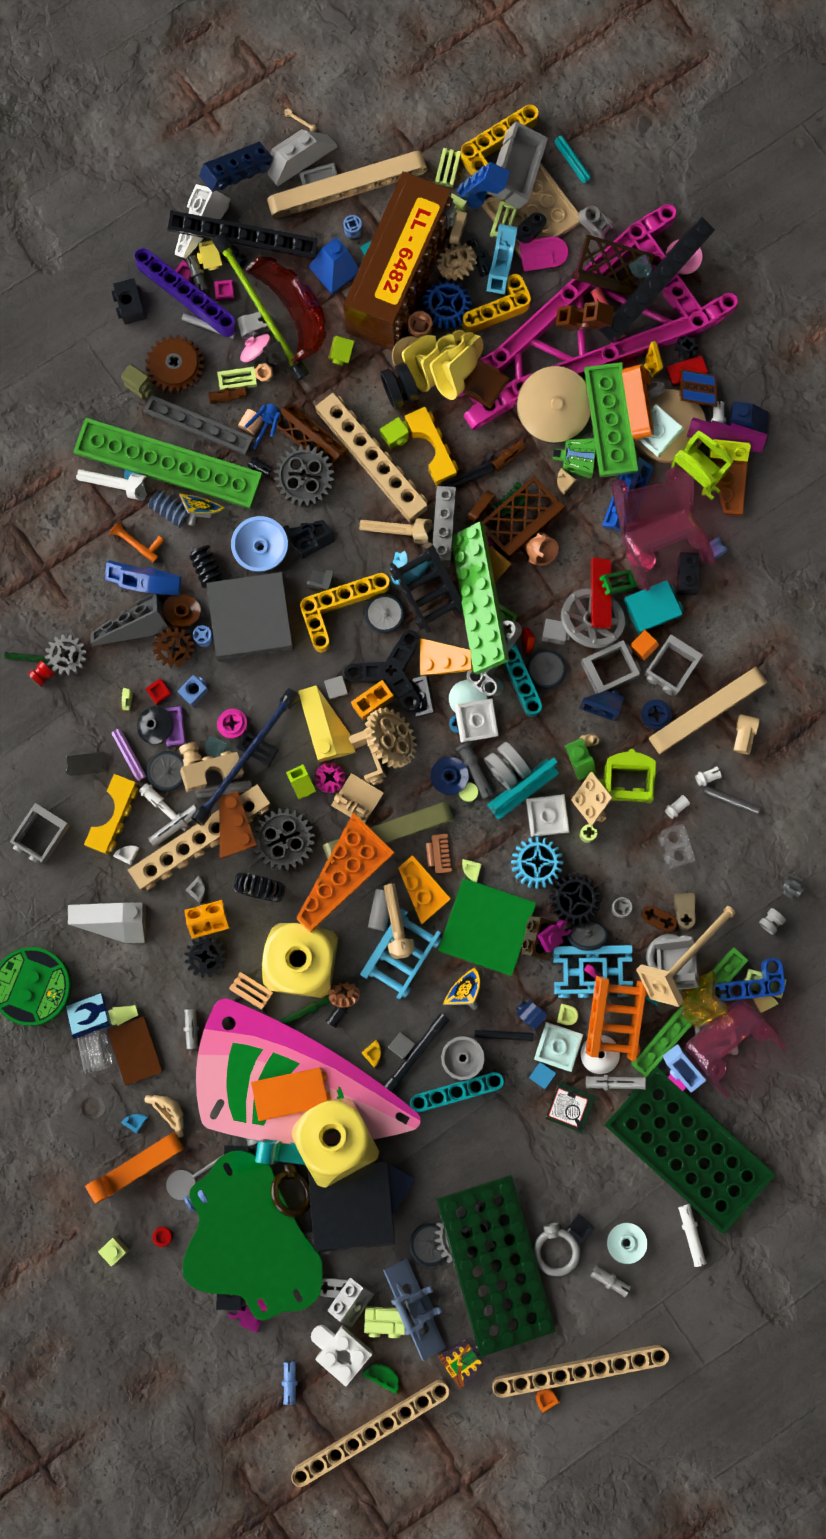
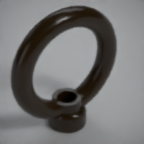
M297 1164L284 1165L283 1171L276 1175L271 1184L273 1204L279 1212L288 1217L302 1216L311 1206L309 1182L298 1172ZM284 1179H295L302 1185L305 1199L300 1208L290 1209L281 1202L278 1190L280 1183Z

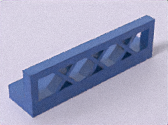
M636 457L638 473L620 475L602 524L604 528L616 529L625 536H630L654 469L653 466L640 457ZM642 466L646 469L644 477L641 475ZM637 483L639 486L638 494L635 493L634 489ZM632 500L633 508L632 511H629L628 505ZM624 518L627 521L625 528L621 526Z

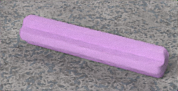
M117 729L113 731L112 736L136 780H143L146 774L122 730Z

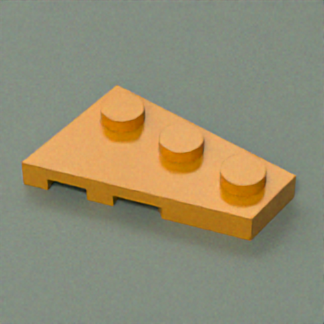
M413 855L398 867L422 925L450 901L451 898Z

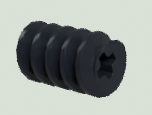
M210 545L196 548L189 556L190 560L193 561V567L196 568V574L199 575V581H202V588H207L206 583L223 580L218 579L222 573L215 572L219 569V566L212 565L216 562V559H210L213 552H207L211 548Z

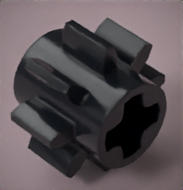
M686 335L683 340L678 339L677 343L679 345L675 347V351H679V358L682 356L688 360L689 356H696L697 352L695 350L698 349L699 344H695V337L689 338Z

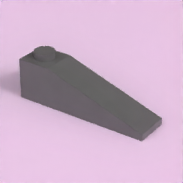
M150 593L135 602L136 606L129 611L124 609L116 620H108L91 632L92 646L152 636L160 633V630L165 631L168 627V622L163 615V604L159 594Z

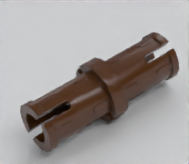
M245 386L208 392L210 404L226 401L230 403L232 400L247 398Z
M519 439L510 448L504 449L503 453L491 462L493 468L499 472L509 462L515 461V457L527 449L526 444Z

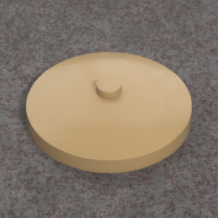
M559 366L542 368L531 374L521 386L517 398V412L524 428L532 436L545 442H563L580 433L586 426L591 414L585 381L576 372Z
M665 389L661 395L649 399L650 408L652 409L657 404L684 428L683 431L660 457H657L639 440H634V443L648 458L661 463H673L674 456L680 450L683 451L691 439L686 436L692 418L706 421L699 404L681 401L678 390ZM699 441L695 447L699 448L702 441Z

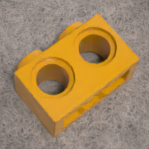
M222 900L185 910L186 925L191 939L229 929L227 913Z

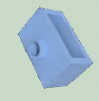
M678 1044L663 1055L666 1064L671 1069V1075L676 1080L680 1079L690 1092H693L706 1081L702 1071Z

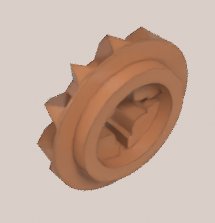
M348 981L345 984L339 982L337 986L332 985V989L329 990V1000L338 1007H350L356 1004L360 998L359 988H356L355 983L349 984ZM345 991V993H347V997L341 992Z

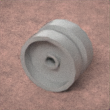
M504 742L497 748L499 756L495 753H490L484 758V761L497 780L506 789L511 791L518 785L516 777L525 780L532 773L515 749L507 742Z
M465 1036L456 1037L450 1040L443 1048L441 1055L442 1066L445 1072L452 1078L459 1080L471 1079L483 1067L484 1051L474 1039ZM464 1054L467 1058L466 1061L461 1062L459 1056Z

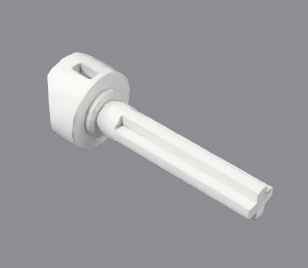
M80 469L76 475V479L80 481L126 490L127 497L143 501L147 496L144 487V479L147 476L132 473L129 479Z

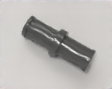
M196 255L190 256L186 259L191 271L190 277L194 280L196 287L205 294L209 292L204 278L205 272L200 267L198 257Z

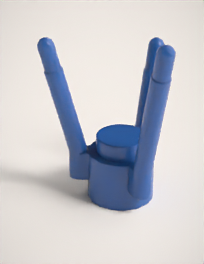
M273 404L262 405L261 409L244 426L247 429L262 414V420L265 423L255 441L253 450H256L268 425L272 422L271 437H274L281 413L279 408Z

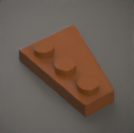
M710 458L720 469L726 464L723 459ZM733 460L734 462L725 477L717 484V488L720 490L718 494L724 515L743 516L748 462Z
M238 791L219 798L220 859L257 846Z

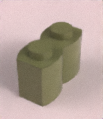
M129 364L121 375L124 386L143 400L150 398L154 392L151 378L134 365Z

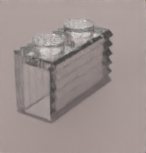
M96 1030L77 1035L84 1073L90 1074L110 1069L109 1064H112V1057L110 1052L107 1053L105 1045L108 1044L106 1033H103L102 1030Z

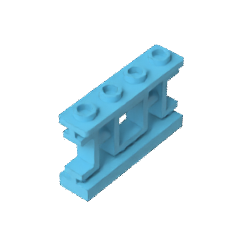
M632 945L603 946L593 951L580 950L574 946L556 947L553 950V963H563V982H554V994H558V998H570V994H578V998H590V994H594L595 981L584 982L583 963L602 962V976L606 978L607 976H618V985L633 987V981H623L622 962H632ZM625 954V957L617 958L618 968H607V958H599V955ZM560 955H586V958L578 959L579 968H568V958H560ZM568 976H579V986H587V989L560 990V986H568ZM609 993L617 994V997H629V994Z

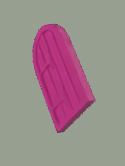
M558 237L533 239L529 243L519 242L524 272L557 267L564 263L568 256L566 243Z

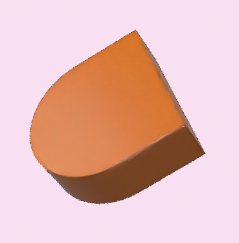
M550 1388L539 1390L536 1393V1402L542 1413L560 1403L554 1391Z

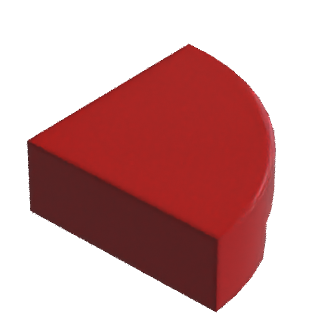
M523 628V650L525 654H531L535 636L529 628Z

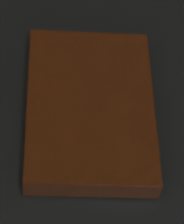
M145 1017L107 1029L125 1086L163 1072Z

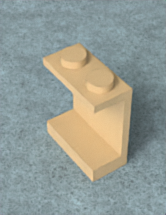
M365 731L349 736L350 742L355 749L370 743V740L365 739L368 736ZM375 752L372 753L378 770L364 776L365 780L373 785L383 782V778L387 777L380 758L376 759L377 754Z

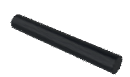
M475 1030L474 1038L533 1041V1033Z

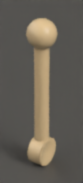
M290 109L285 110L284 113L286 117L291 116L295 120L310 128V131H317V127L315 125H310L306 121L294 115Z

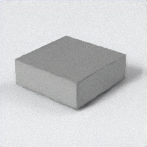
M342 676L324 681L330 700L348 695Z

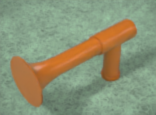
M120 520L112 528L109 536L118 535L154 563L158 559V556L154 553L165 540L158 536L148 549L124 530L121 524L122 520Z

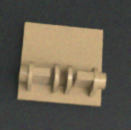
M591 771L571 801L587 822L593 826L596 821L603 822L606 819V814L603 810L613 797Z
M351 773L340 792L334 797L331 806L350 818L354 812L366 823L384 793Z

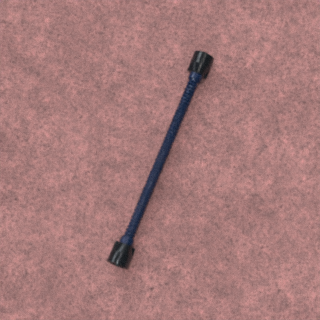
M290 688L285 691L280 698L279 707L273 716H271L259 735H257L243 756H241L227 777H225L224 781H222L223 783L217 788L208 802L200 805L193 813L191 819L200 826L205 825L212 815L213 806L222 796L223 792H225L226 788H228L229 784H231L230 782H232L249 757L255 752L276 721L298 701L300 696L297 692Z

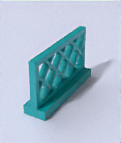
M548 758L531 770L532 775L525 780H518V785L511 791L505 790L487 804V807L498 821L559 774L555 768L557 764L555 758H552L550 761Z

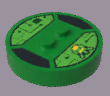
M26 947L10 953L0 962V1012L7 1019L20 1025L38 1026L54 1020L66 1008L71 997L72 980L66 964L56 954L41 948Z

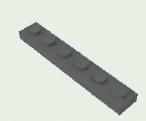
M153 395L150 396L144 409V413L245 456L254 440L249 435Z

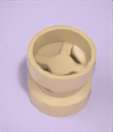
M191 742L179 747L180 753L184 755V763L202 761L201 754L197 752L199 749L197 742Z

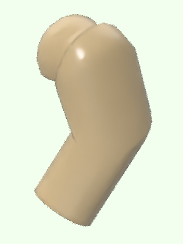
M596 734L580 736L584 740L586 747L597 745L600 741Z

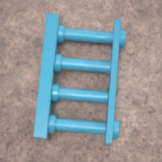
M402 908L400 913L403 927L430 942L425 952L415 947L412 955L420 959L413 969L390 956L386 950L388 944L394 941L390 925L360 973L365 979H368L369 976H374L398 991L399 994L396 998L399 1000L402 997H407L411 990L408 986L432 947L437 948L442 940L439 937L441 932L438 930L433 936L409 921V918L406 917L408 912ZM379 959L387 961L409 975L404 986L377 970L376 964Z

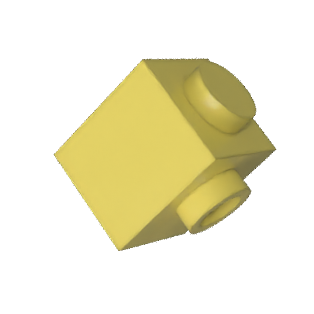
M212 240L198 243L200 253H197L199 264H203L204 269H218L222 265L220 253Z

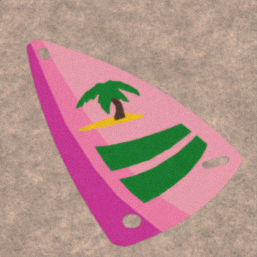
M227 998L220 999L214 1005L204 1028L196 1067L198 1108L202 1124L206 1128L248 1139H269L282 1141L281 1143L285 1144L295 1143L291 1135L293 1126L307 1111L258 1121L251 1082L321 1067L322 1072H326L327 1076L324 1086L326 1093L330 1092L331 1099L327 1101L341 1098L352 1100L373 1139L415 1130L419 1127L421 1120L416 1111L371 1076L306 1035L269 1016ZM225 1017L234 1018L236 1024L232 1030H225L223 1028L222 1021ZM222 1099L224 1100V1106L218 1117L213 1120L210 1118V1113L216 1102ZM402 1113L410 1117L407 1124H404L396 1119V1114ZM337 1131L328 1133L324 1143L338 1144L341 1140L340 1133Z

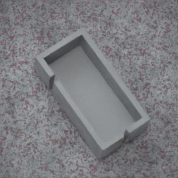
M516 121L506 131L503 146L496 165L510 171L506 187L498 194L487 193L500 200L505 198V203L517 209L529 201L548 138Z

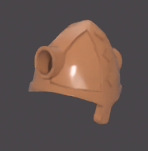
M538 532L536 537L531 538L525 544L529 556L528 562L538 566H546L556 558L559 550L555 539L541 532Z

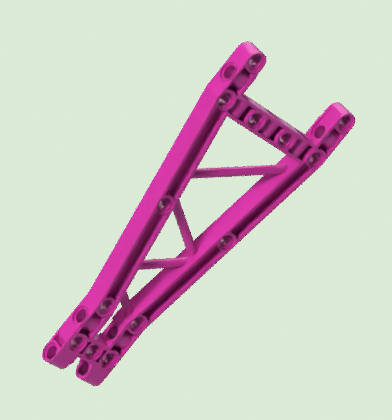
M670 204L661 206L633 223L613 242L655 254L653 262L659 263L665 254L654 240V237L673 224L676 216L675 207ZM663 214H669L671 217L666 218ZM632 233H639L640 236L636 237ZM611 245L604 250L608 258L616 253ZM628 250L622 253L623 260L631 253ZM600 253L594 260L596 264H599L605 259L602 253ZM643 255L640 257L643 266L647 265L648 256ZM618 256L610 260L613 269L621 263ZM592 262L589 263L583 270L588 271L589 269L593 268L594 266ZM607 263L598 268L603 276L610 272ZM653 264L651 267V271L655 268V265ZM677 273L664 287L662 294L681 318L673 321L646 308L641 314L663 325L586 353L585 330H578L579 356L572 357L538 340L556 323L558 307L576 305L578 308H584L583 297L592 289L594 290L599 287L572 279L502 345L479 359L497 368L500 372H503L515 361L516 379L505 386L493 404L495 408L493 411L486 410V406L470 397L474 405L463 417L472 430H477L517 404L519 394L517 388L522 386L531 375L523 377L522 353L531 345L564 361L553 366L568 368L583 378L585 377L584 367L624 363L634 357H640L647 354L652 341H656L659 349L677 343L679 338L683 340L686 335L690 338L701 334L734 313L738 303L737 296L733 293H726L700 307ZM602 287L605 296L621 304L627 299L610 289ZM674 291H677V292H679L681 295H680V296H676V295L673 294V292H674ZM571 294L573 298L568 299L565 297V295ZM729 302L732 306L728 307L724 303ZM699 321L702 325L697 326L693 322ZM612 354L614 358L609 359L605 355ZM500 356H502V357H504L506 360L503 361V362H500V361L497 360V358L500 357ZM462 392L458 397H462L465 394Z

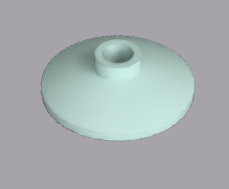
M622 1223L615 1226L609 1233L607 1247L615 1260L620 1263L631 1264L644 1256L647 1249V1239L642 1229L637 1225ZM629 1239V1246H624L623 1240Z

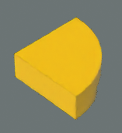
M377 1040L361 1052L373 1067L378 1064L381 1057V1048Z

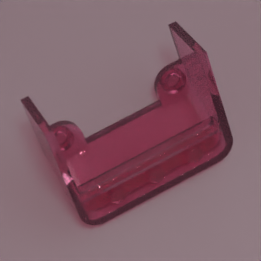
M681 510L629 531L623 536L622 543L639 589L650 590L645 571L652 569L655 565L654 551L686 538L692 548L699 549L703 562L716 563L707 534L691 512Z
M741 1000L730 1005L691 1038L685 1047L688 1056L713 1088L725 1098H728L729 1095L718 1082L726 1073V1066L721 1058L751 1034L758 1041H765L769 1038L773 1044L781 1049L787 1048L771 1026L748 1003Z

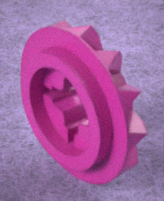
M228 709L219 716L217 728L224 737L235 739L238 736H242V733L247 730L248 721L242 711ZM232 718L237 723L236 725H234V730H232L230 726H227L228 724H231Z
M325 763L318 767L315 773V783L321 791L334 793L343 787L345 773L341 766L335 763ZM324 772L326 774L328 773L329 775L334 773L335 775L333 776V778L335 779L336 783L332 781L326 782L325 780L327 779V777L325 776Z

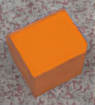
M644 630L631 643L630 647L640 660L645 661L659 647V644Z

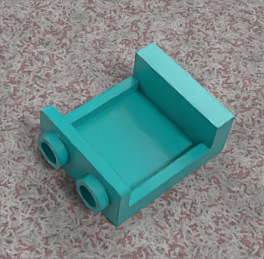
M667 580L625 597L624 604L638 635L644 630L647 631L675 618H681L683 607L680 601H676L674 596L676 595L675 589L672 584L669 585Z

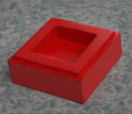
M161 678L145 689L156 705L172 695Z

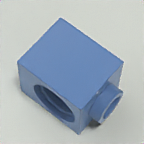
M192 675L177 692L194 707L209 690L206 687L208 684L200 676L196 678ZM198 686L199 691L196 694H191V687Z

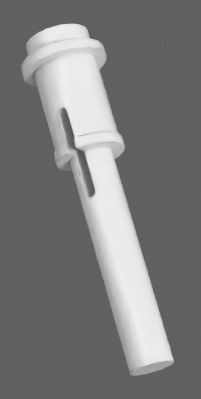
M146 783L139 790L141 796H145L154 807L158 806L170 819L174 820L177 814L163 801L164 798L152 788L151 784ZM188 825L187 827H182L181 829L184 832H186L190 826Z

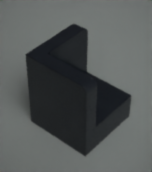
M579 1214L575 1216L566 1228L582 1244L595 1229L593 1225Z

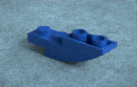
M111 560L106 562L105 580L119 583V587L155 594H180L182 576L149 567L141 569Z

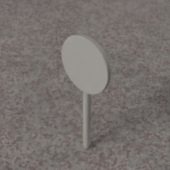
M219 1158L193 1175L186 1170L173 1172L168 1177L166 1183L169 1195L177 1200H184L185 1196L189 1197L191 1187L196 1184L195 1178L211 1168Z

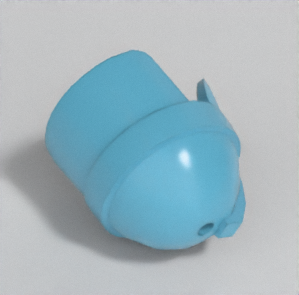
M405 551L402 553L395 552L393 563L398 568L408 563ZM426 561L403 574L402 577L405 583L409 584L425 575L431 566V562ZM392 578L394 584L400 585L398 580L394 581V579Z

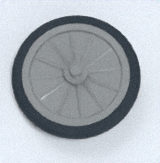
M377 595L368 602L365 608L367 624L371 629L379 633H391L397 630L404 620V607L392 595Z

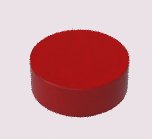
M165 1226L157 1228L152 1235V1240L158 1247H166L173 1239L172 1231Z

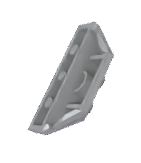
M301 129L271 149V156L273 158L268 169V176L278 187L336 149L337 144L327 134Z

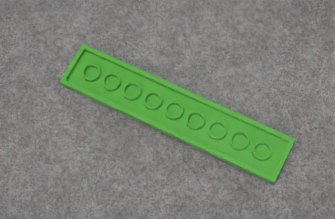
M85 418L73 451L74 454L132 471L248 509L252 507L262 478L261 472L89 418Z

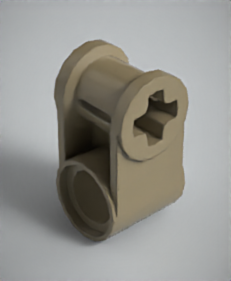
M675 893L674 907L677 927L682 931L690 930L695 924V894ZM684 917L690 920L687 926H685L684 922H681Z

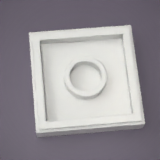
M493 699L455 705L461 743L499 736Z
M565 794L526 799L531 837L569 833Z

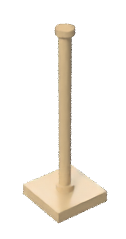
M726 906L722 915L669 971L640 965L636 969L651 1000L677 1007L681 1006L684 1001L673 977L729 917L732 918L735 915L732 907Z

